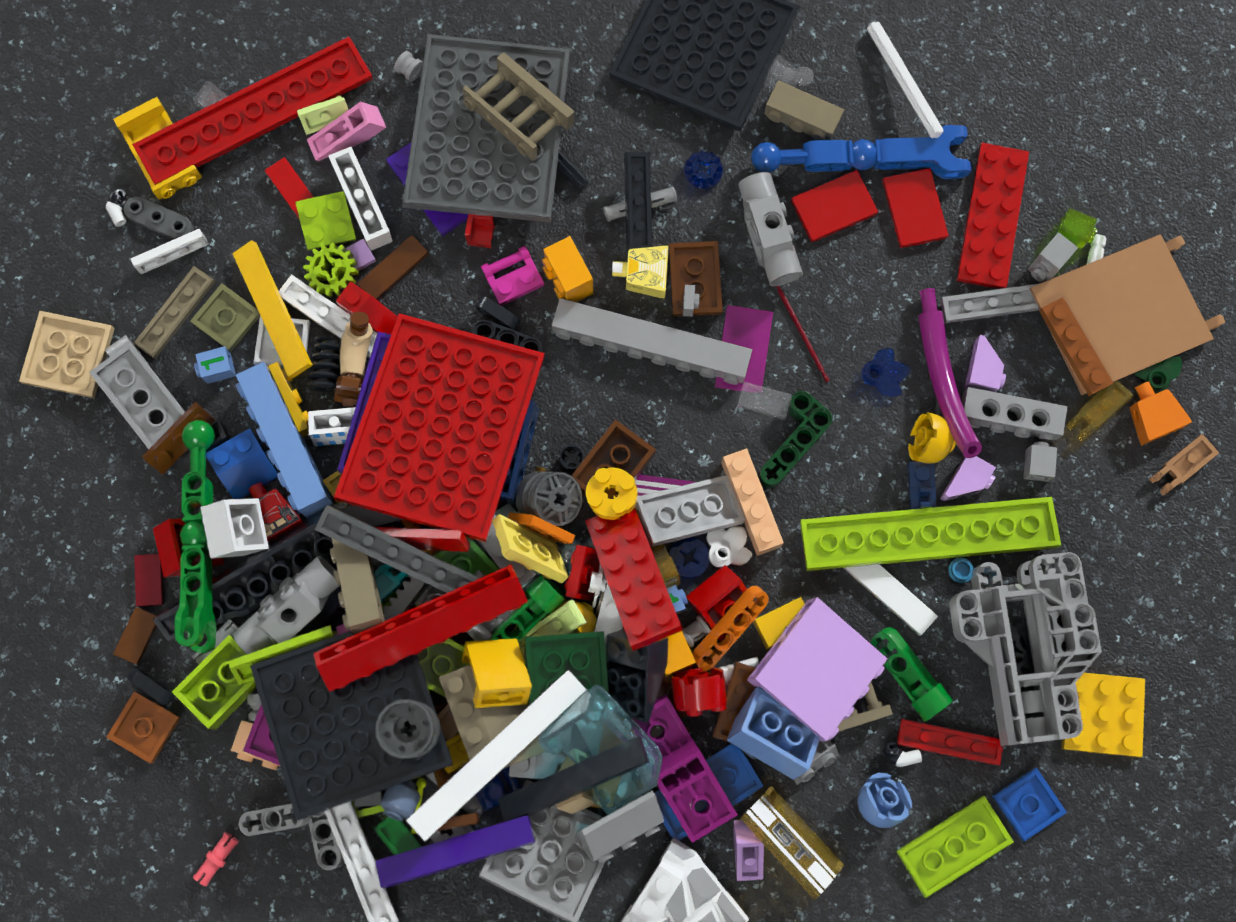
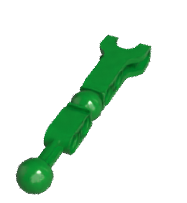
M195 420L189 422L183 428L181 435L184 445L190 450V472L182 480V512L185 515L182 521L186 524L182 527L180 533L181 541L184 545L182 550L184 552L181 555L180 606L175 617V638L179 644L190 647L193 651L200 654H205L213 650L216 644V622L212 610V558L209 555L202 512L200 511L197 515H193V512L197 506L201 505L203 507L213 503V484L206 477V450L213 445L215 435L209 423ZM202 481L200 488L194 490L195 483ZM200 555L201 560L199 564L193 566L194 558ZM200 581L199 589L193 592L192 587L194 583ZM186 630L188 633V640L184 638V632ZM204 633L207 636V642L200 647L198 644L202 641Z

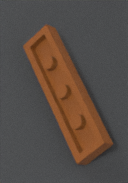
M1062 297L1042 307L1039 312L1088 396L1112 385L1113 381L1065 299Z

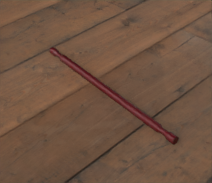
M776 286L813 360L822 373L824 381L829 382L830 379L825 374L824 368L780 286Z

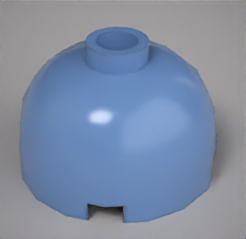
M887 773L872 775L858 792L857 804L860 813L866 821L878 828H891L898 825L909 816V809L912 808L910 794L900 781L895 783L889 779L891 775Z

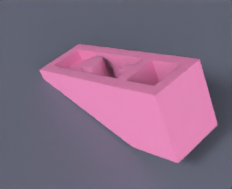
M359 102L308 138L307 141L315 160L320 161L336 152L368 141L384 130L386 126L378 107Z

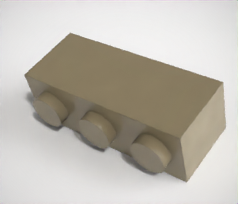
M778 80L766 104L764 115L774 122H782L789 125L796 132L807 133L816 141L831 140L841 121L844 109Z

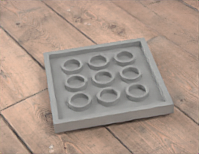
M526 780L524 787L532 784L533 782ZM553 805L529 816L535 840L534 844L488 857L479 877L567 922H578L605 861L601 864L598 859L591 862L576 833L601 820L603 817L587 809L570 814L557 809L556 805Z

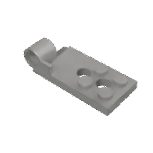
M125 335L105 349L110 357L89 373L146 447L150 449L185 411L155 374L137 347ZM139 391H146L148 394V400L144 404H137L135 402V395ZM162 411L164 415L163 421L159 424H153L150 421L152 412Z

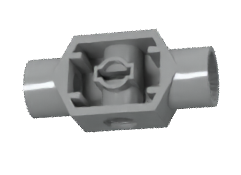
M762 172L744 178L739 182L738 187L743 199L746 226L758 263L765 268L770 286H781L791 283L802 277L803 272L795 247L792 245V240L794 239L792 226L787 225L785 220L787 216L786 207L783 202L780 203L770 173Z
M317 556L293 578H286L280 584V590L273 596L271 594L266 596L260 603L261 607L233 633V637L246 654H250L290 640L321 612L329 595L339 587L334 575L335 569L324 558Z

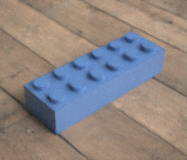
M262 362L236 374L239 383L235 384L240 396L244 397L247 404H249L246 406L249 416L260 426L256 431L261 441L265 442L266 446L270 448V450L266 451L271 463L275 464L276 468L280 470L277 476L283 488L285 487L291 494L287 498L293 510H296L298 514L302 513L308 519L325 509L327 505L333 504L334 502L323 482V478L303 436L299 433L268 366Z

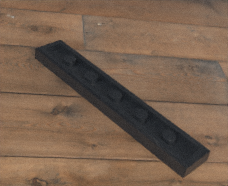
M637 736L499 798L504 822L526 815L529 817L648 764L649 760L642 738Z

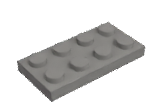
M727 475L638 496L635 505L651 547L740 525L745 521Z

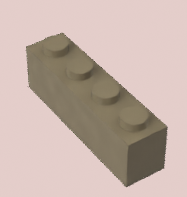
M332 538L334 548L330 549L333 563H337L338 570H334V575L338 586L341 585L342 592L338 593L342 608L345 607L346 614L342 615L346 630H351L353 635L385 621L371 556Z

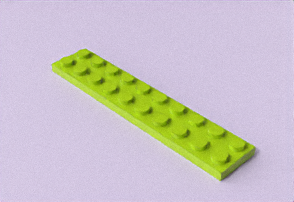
M1052 497L802 519L800 521L806 571L1053 549L1061 546Z

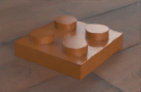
M134 691L106 738L153 764L181 717Z

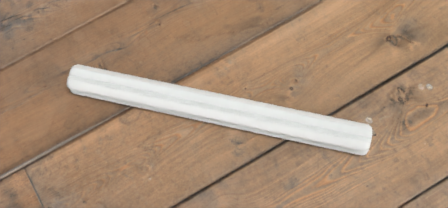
M872 22L867 31L931 138L940 137L943 133V128L881 24L879 22Z

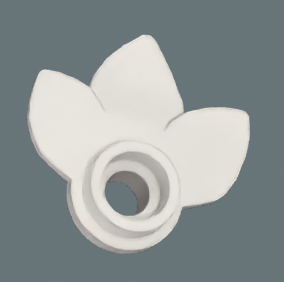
M735 526L727 531L720 529L707 533L706 539L710 546L708 557L715 567L722 568L724 565L729 566L730 564L740 566L747 563L752 557L751 551L744 547L747 539L744 527ZM718 551H722L726 557H720Z
M600 562L599 572L592 571L589 592L595 593L592 608L596 607L598 596L605 592L607 583Z

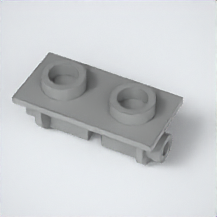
M830 740L818 742L809 771L794 779L796 785L809 781L817 770L821 767L830 766L836 760L839 754L835 744H832Z

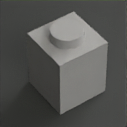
M1035 442L1034 445L1028 447L1025 451L1023 479L1049 482L1055 478L1057 447H1049V443Z

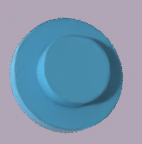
M956 558L949 564L948 574L953 581L966 583L972 578L974 567L968 559Z

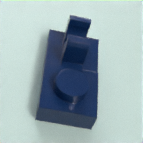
M909 462L907 468L910 510L936 507L934 463Z

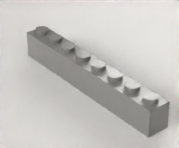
M561 298L559 299L552 323V333H555L558 338L570 340V338L578 339L581 344L587 346L597 344L604 346L603 348L609 352L617 353L618 350L623 351L635 359L649 358L658 365H666L668 363L675 365L676 369L684 372H689L690 370L698 371L703 377L714 378L716 376L724 378V382L737 385L738 382L743 384L752 349Z

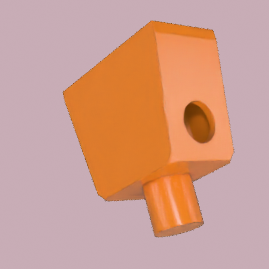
M1149 382L1135 387L1140 401L1130 407V412L1141 446L1192 423L1190 417L1170 390L1166 389L1155 394Z

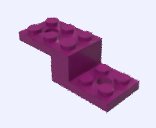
M666 694L656 699L649 722H643L630 717L620 721L630 739L637 736L642 738L649 760L646 766L692 843L737 816L736 811ZM654 725L663 726V733L658 737L650 735V730ZM699 800H706L708 802L707 808L703 811H696L694 809L696 802Z

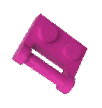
M526 246L518 248V252L490 265L486 263L481 266L500 306L544 286V282ZM524 261L525 266L495 279L494 273L517 262Z

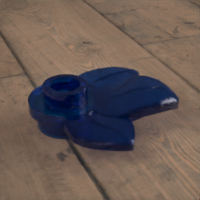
M885 348L875 354L873 361L864 365L861 376L866 384L876 386L881 394L896 397L902 394L898 383L907 377L911 369L901 362L894 361L893 348ZM872 370L876 371L878 377L872 378L869 372Z

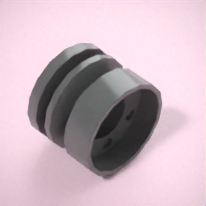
M535 471L526 475L520 481L516 490L515 503L518 512L521 514L534 515L555 526H563L572 522L579 514L582 506V492L577 481L566 473Z
M398 700L386 706L380 713L376 723V738L381 748L389 755L398 758H416L425 755L436 745L440 735V723L435 711L428 705L413 700ZM408 723L416 725V730L412 733L413 736L405 733V729L409 727Z

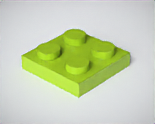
M344 191L296 201L308 251L321 248V244L328 247L331 242L336 245L356 240Z

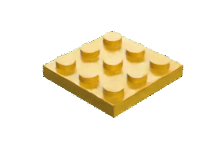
M1083 673L1076 682L1083 724L1082 731L1077 737L1062 739V749L1142 757L1145 679Z

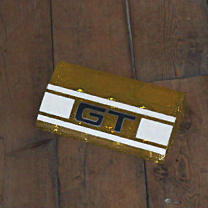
M772 786L763 792L740 818L814 900L828 887L844 866Z

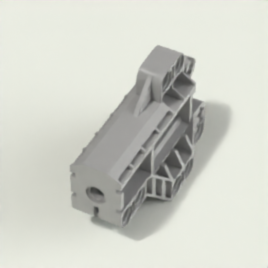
M1070 552L1038 556L1032 561L1021 564L1017 569L1018 584L1008 586L1003 585L1001 571L996 564L986 562L972 570V590L961 592L952 597L949 608L955 638L969 646L988 664L1000 745L1008 746L1077 737L1082 731L1083 724L1076 682L1102 652L1095 612L1088 604L1080 558ZM1064 558H1069L1073 561V571L1067 572V567L1062 561ZM1054 564V568L1049 569V566ZM1028 568L1030 576L1025 575L1024 571L1028 570ZM980 573L989 574V579L983 577ZM992 584H993V586H994V587H990V588H986V589H981V588L984 587V586L988 587V586H990V585H992ZM1070 584H1074L1078 588L1076 598H1072ZM961 598L968 601V610H964L960 606ZM1023 600L1035 674H1017L1006 602ZM1076 610L1080 611L1083 616L1081 623L1075 618ZM1058 616L1062 619L1063 628L1057 623ZM965 624H969L973 629L971 637L964 632ZM1081 636L1087 641L1086 649L1080 646L1079 639ZM1063 641L1066 643V652H1063L1061 648ZM1029 686L1034 688V691L1021 692L1020 687ZM1038 712L1037 718L1025 719V714Z

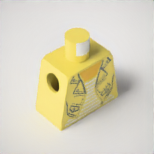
M668 246L628 250V262L613 261L612 276L627 277L626 289L628 291L665 298Z

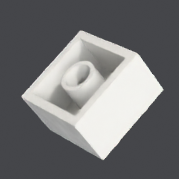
M259 499L222 500L201 507L202 520L211 558L245 556L269 549Z

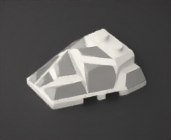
M673 837L659 859V865L633 906L630 905L620 922H748L749 917L729 892L723 888L717 877L707 868L697 852Z

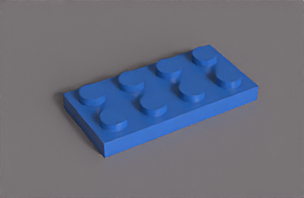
M732 743L706 759L708 766L732 806L763 787L762 782L742 750ZM657 790L654 794L664 819L662 823L672 839L674 837L677 840H681L687 836V833L661 790ZM699 800L696 802L694 809L696 811H703L707 808L708 802L706 800Z

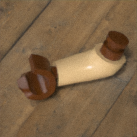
M354 312L351 314L350 322L346 324L341 340V376L337 378L334 401L340 402L343 406L353 407L357 404L365 377L367 354L373 333L372 326L369 324V317L364 312Z

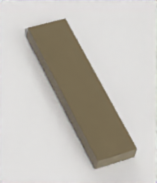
M193 266L133 344L153 359H156L215 283L214 279Z

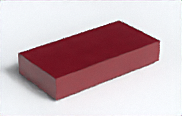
M159 554L134 556L136 607L164 605L163 571Z

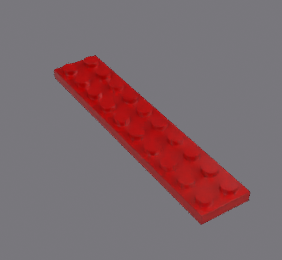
M347 37L132 145L154 185L192 165L198 168L299 117L297 110L334 99L339 95L341 96L373 80V77L350 37Z

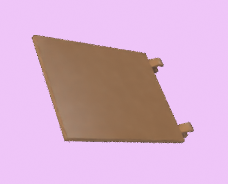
M1161 234L1030 288L1039 309L1062 297L1065 299L1113 382L1213 340L1214 338L1210 330L1216 329L1225 323L1221 314L1207 321L1204 320L1170 253L1178 250L1185 244L1182 236L1173 238L1165 243ZM1053 336L1081 395L1086 394V390Z

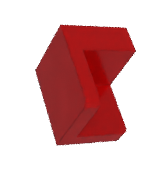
M468 214L465 231L467 245L484 248L492 247L495 230L494 217Z

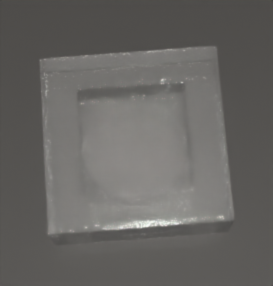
M206 81L193 101L204 109L228 96L214 84Z

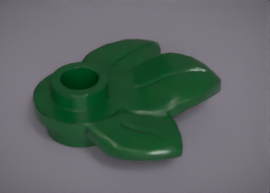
M1180 356L1171 357L1134 374L1142 379L1144 383L1149 382L1154 393H1159L1166 390L1170 381L1179 376L1182 360ZM1152 378H1157L1160 384L1155 385L1152 382Z

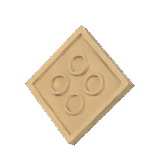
M39 311L19 382L95 399L98 383L89 372L106 360L107 352L105 349L110 346L115 328L112 325Z

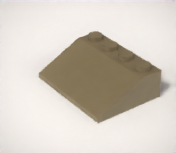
M471 665L439 677L470 761L529 707L527 703L523 705L475 708L473 697L476 682ZM546 727L503 769L554 749L555 747L548 728Z

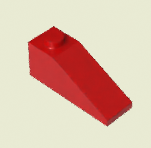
M350 281L336 300L338 306L350 315L354 312H364L369 317V324L372 326L373 331L376 333L392 334L398 316Z

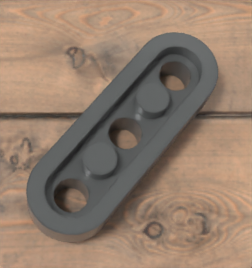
M132 197L124 205V213L132 222L173 240L194 231V226L187 217L144 198ZM139 205V209L133 211V207ZM161 215L159 220H154L155 216ZM179 224H183V228L181 230H176V227Z

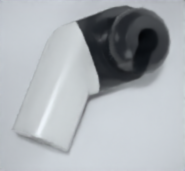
M115 189L106 204V210L116 227H120L127 222L122 213L126 202V192L122 189Z
M889 742L883 750L886 759L897 767L922 762L919 749L904 752L897 747L895 742Z

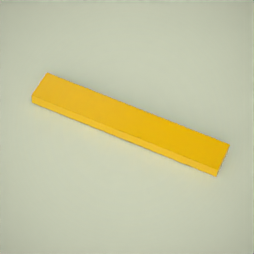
M251 240L232 254L288 377L294 378L313 365L256 242Z

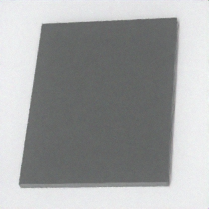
M427 34L402 203L403 207L551 223L562 126L556 125L536 144L537 159L533 161L528 156H523L511 141L477 112L470 111L463 102V87L467 85L474 92L479 90L498 73L497 57L504 52L564 102L570 49ZM504 80L483 100L493 108L515 86L509 81ZM521 95L501 115L511 122L533 102L526 95ZM539 110L518 130L526 137H529L550 118V115L544 110Z

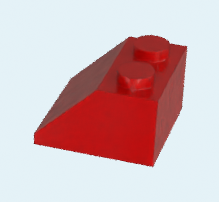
M182 518L168 519L153 528L164 577L181 576V555L184 552L182 550L184 545L182 544L180 533L182 527L186 524L182 521ZM200 555L194 558L193 566L199 564L201 560ZM223 557L212 558V568L224 564Z
M724 565L688 594L686 598L697 615H700L709 629L712 630L747 588L742 580ZM743 614L736 616L734 623H738L742 619ZM723 633L718 637V640L720 642H722L725 639L726 633Z

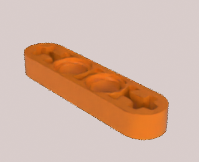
M752 586L740 596L693 651L692 655L698 668H703V671H707L717 664L766 607L769 600L766 592L758 586ZM743 614L742 619L738 623H734L736 616ZM726 633L725 639L722 642L717 643L718 637L721 634Z

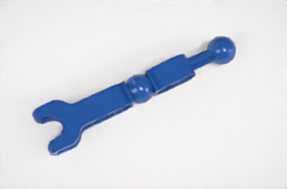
M962 125L943 126V133L938 138L877 139L874 143L870 140L861 139L853 144L852 140H817L806 142L803 145V149L780 150L774 143L764 142L756 146L751 155L754 168L759 172L768 173L775 171L780 165L804 164L805 170L809 172L850 170L851 167L863 171L872 166L873 169L882 170L930 168L935 175L942 179L964 178L972 172L970 161L968 159L956 158L949 149V146L959 145L967 138V128Z

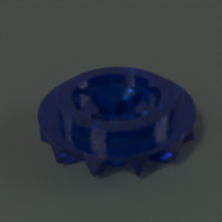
M701 150L699 153H692L691 157L686 160L684 172L689 183L697 188L705 189L713 187L720 181L723 174V166L720 158H717L713 152L708 153ZM699 163L703 166L710 165L708 168L709 175L704 171L698 172L700 169Z
M689 537L678 540L674 543L669 553L671 568L683 577L699 576L707 569L709 564L708 548L697 538ZM693 549H696L693 558L699 564L689 562L684 567L685 557L680 552L689 554L690 551L692 552Z

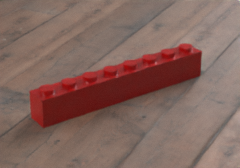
M509 565L313 653L316 667L329 692L341 689L350 682L361 677H368L374 671L385 666H392L407 656L419 654L429 646L443 643L449 637L460 632H467L482 622L491 621L509 610H516L522 604L527 603L528 600L512 565Z

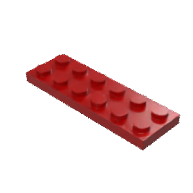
M988 143L980 144L956 281L995 289L1007 288L1029 151Z
M634 507L630 513H626L615 520L603 519L599 516L586 520L587 528L632 650L635 651L683 631L636 508Z

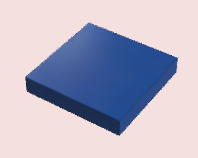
M1033 768L992 796L1022 841H1026L1067 813L1037 768Z

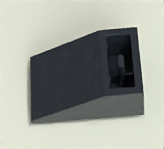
M624 629L607 634L606 664L609 712L649 722L668 664V638L633 651Z

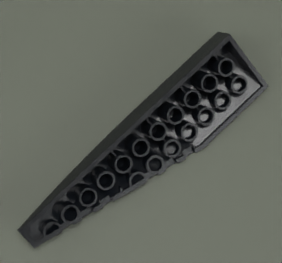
M336 501L335 503L331 504L330 506L336 505V504H340V503H343V502ZM324 509L268 543L269 549L248 555L212 579V610L216 625L224 623L225 620L237 616L243 617L249 615L250 612L259 610L261 607L260 603L266 596L270 594L273 596L280 590L279 586L286 578H293L317 556L324 558L335 570H338L337 563H333L330 549L334 548L332 538L315 530ZM400 520L375 526L391 527L393 525L395 528H405ZM420 524V529H437ZM180 600L153 618V621L167 641L175 638V617L180 606Z

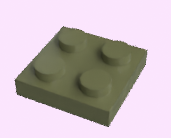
M221 283L190 322L221 346H225L229 352H232L261 315L255 307Z

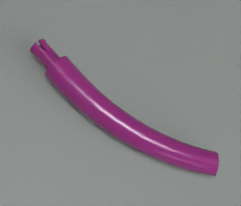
M923 289L919 291L923 313L919 314L918 318L932 386L943 417L949 425L957 446L964 457L974 458L980 453L982 445L970 425L957 390L948 352L943 312L937 310L935 289Z

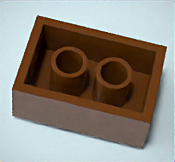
M615 419L572 474V477L579 484L584 496H586V487L589 480L601 468L622 469L629 473L636 481L654 458L656 449ZM610 488V490L608 489L605 492L608 494V499H614L613 496L617 497L619 495L615 488Z

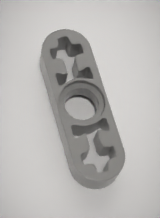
M292 804L246 812L240 817L239 828L244 835L253 836L305 826L310 822L311 816L299 821L296 818L289 819L288 814L294 813ZM273 812H276L280 818L277 826H274L270 820ZM261 819L262 824L250 826V821Z

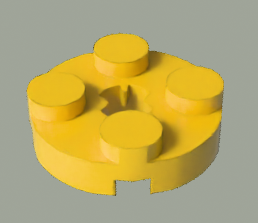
M601 468L589 480L586 487V497L589 506L597 516L603 519L615 520L634 509L638 500V490L634 478L626 471L619 468ZM610 488H615L616 492L619 493L617 497L613 496L614 499H608V494L605 493Z

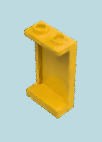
M158 97L113 119L147 178L153 193L159 200L173 196L177 190L183 187H190L198 179L202 178L196 166L192 165L154 185L135 151L133 143L173 124Z

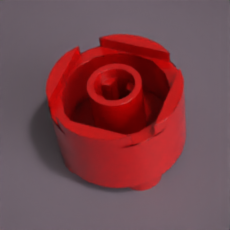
M693 668L676 672V676H671L676 711H686L687 716H699L703 714L702 710L711 709L714 712L726 710L727 698L724 670L711 668V673L703 671V668Z

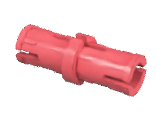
M227 832L223 834L215 848L206 854L207 859L196 874L193 875V878L198 881L206 873L200 881L201 885L207 887L219 867L225 865V859L235 845L238 844L239 841L235 837L231 838V834Z

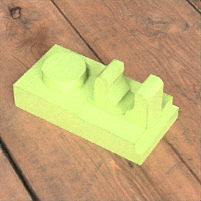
M339 95L334 99L297 110L305 133L308 135L323 129L349 109L344 97L341 98Z

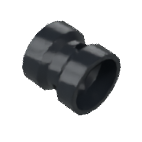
M573 444L562 448L559 455L561 468L565 472L573 474L585 459L583 450Z

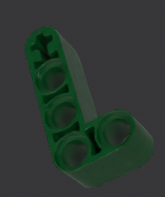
M798 391L793 394L788 404L789 413L801 424L764 464L758 475L761 486L765 489L777 487L823 436L832 423L830 411L806 391ZM802 400L806 403L807 408L800 410L796 408L794 402ZM821 416L824 418L826 425H816L813 418ZM800 434L806 435L809 438V443H799L797 436ZM784 452L790 453L793 456V461L786 463L781 459L780 455ZM777 466L779 470L776 472L774 479L767 480V473L770 474Z

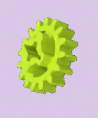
M331 242L329 248L321 244V251L318 252L316 249H313L312 251L315 255L313 257H306L310 264L303 267L309 272L304 277L307 281H311L309 286L312 289H316V292L322 295L325 291L328 297H331L333 292L340 296L341 289H345L350 281L354 284L356 283L352 276L359 274V271L353 268L358 263L355 259H351L353 254L350 250L346 251L343 245H340L337 249L333 242ZM332 255L340 256L343 258V260H341L340 258L334 259ZM330 263L333 265L332 273H331L332 276L329 274V272H330V267H331ZM319 280H327L330 283V285L323 284L319 282Z

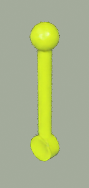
M419 778L416 782L420 800L415 812L421 807L423 788L427 784L424 778ZM412 828V833L417 834V832Z

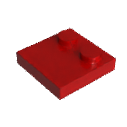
M577 545L576 550L573 551L571 556L572 569L565 583L567 597L588 601L594 600L595 593L589 592L592 571L599 572L600 561L595 549Z

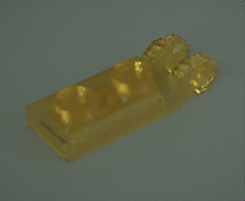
M1114 381L1112 385L1101 390L1079 410L1078 414L1070 420L1066 428L1069 430L1076 428L1083 419L1090 424L1077 437L1083 441L1130 401L1133 394L1119 381Z

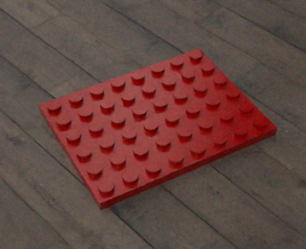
M399 313L334 499L440 530H460L465 537L486 542L545 353Z

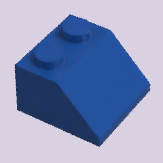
M250 428L206 453V457L215 473L233 499H243L250 495L249 488L257 483L262 482L265 486L278 478L276 468L271 463L257 435Z

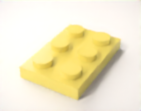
M500 514L493 519L495 534L502 549L501 552L507 560H514L528 570L537 571L545 578L553 579L559 583H563L569 577L556 542Z

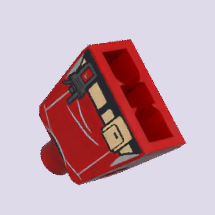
M262 482L249 488L253 499H259L268 543L304 521L277 489L267 492Z

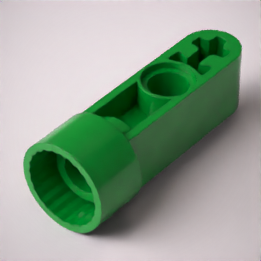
M540 574L526 588L527 592L525 595L528 602L513 610L507 621L503 620L491 632L492 636L489 640L517 639L519 642L547 614L551 615L567 600L566 597L551 580ZM527 606L533 611L532 614L525 609ZM508 624L518 625L516 630L512 632L505 631V627Z
M887 627L873 636L871 645L887 658L884 663L885 667L911 699V705L924 722L954 701L942 684L934 680L897 630ZM887 638L889 643L885 645L883 640ZM896 649L897 651L892 655L890 652ZM897 657H901L906 661V668L898 664ZM920 680L921 684L916 687L914 683Z

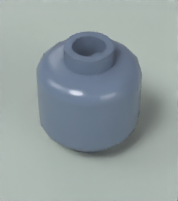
M407 781L386 789L380 803L384 809L383 813L396 821L408 819L414 813L420 800V794L415 790L416 785L411 781Z

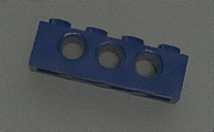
M530 401L499 502L516 505V490L520 481L524 478L539 408L535 401Z

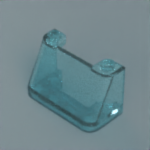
M594 685L585 691L540 734L538 742L545 752L557 755L563 751L575 764L637 736L642 738L649 763L593 788L595 804L601 807L608 815L657 786L662 765V755L659 748L599 685Z

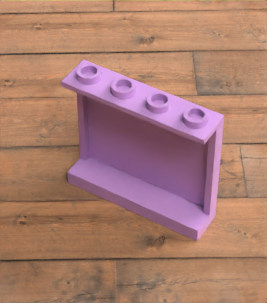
M817 597L807 600L747 681L754 687L760 686L816 734L820 738L819 741H827L833 739L838 733V725L841 721L847 719L852 714L855 702L866 695L871 680L877 678L883 672V664L887 658Z

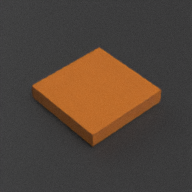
M510 512L508 515V519L554 542L572 544L574 540V534L534 515Z

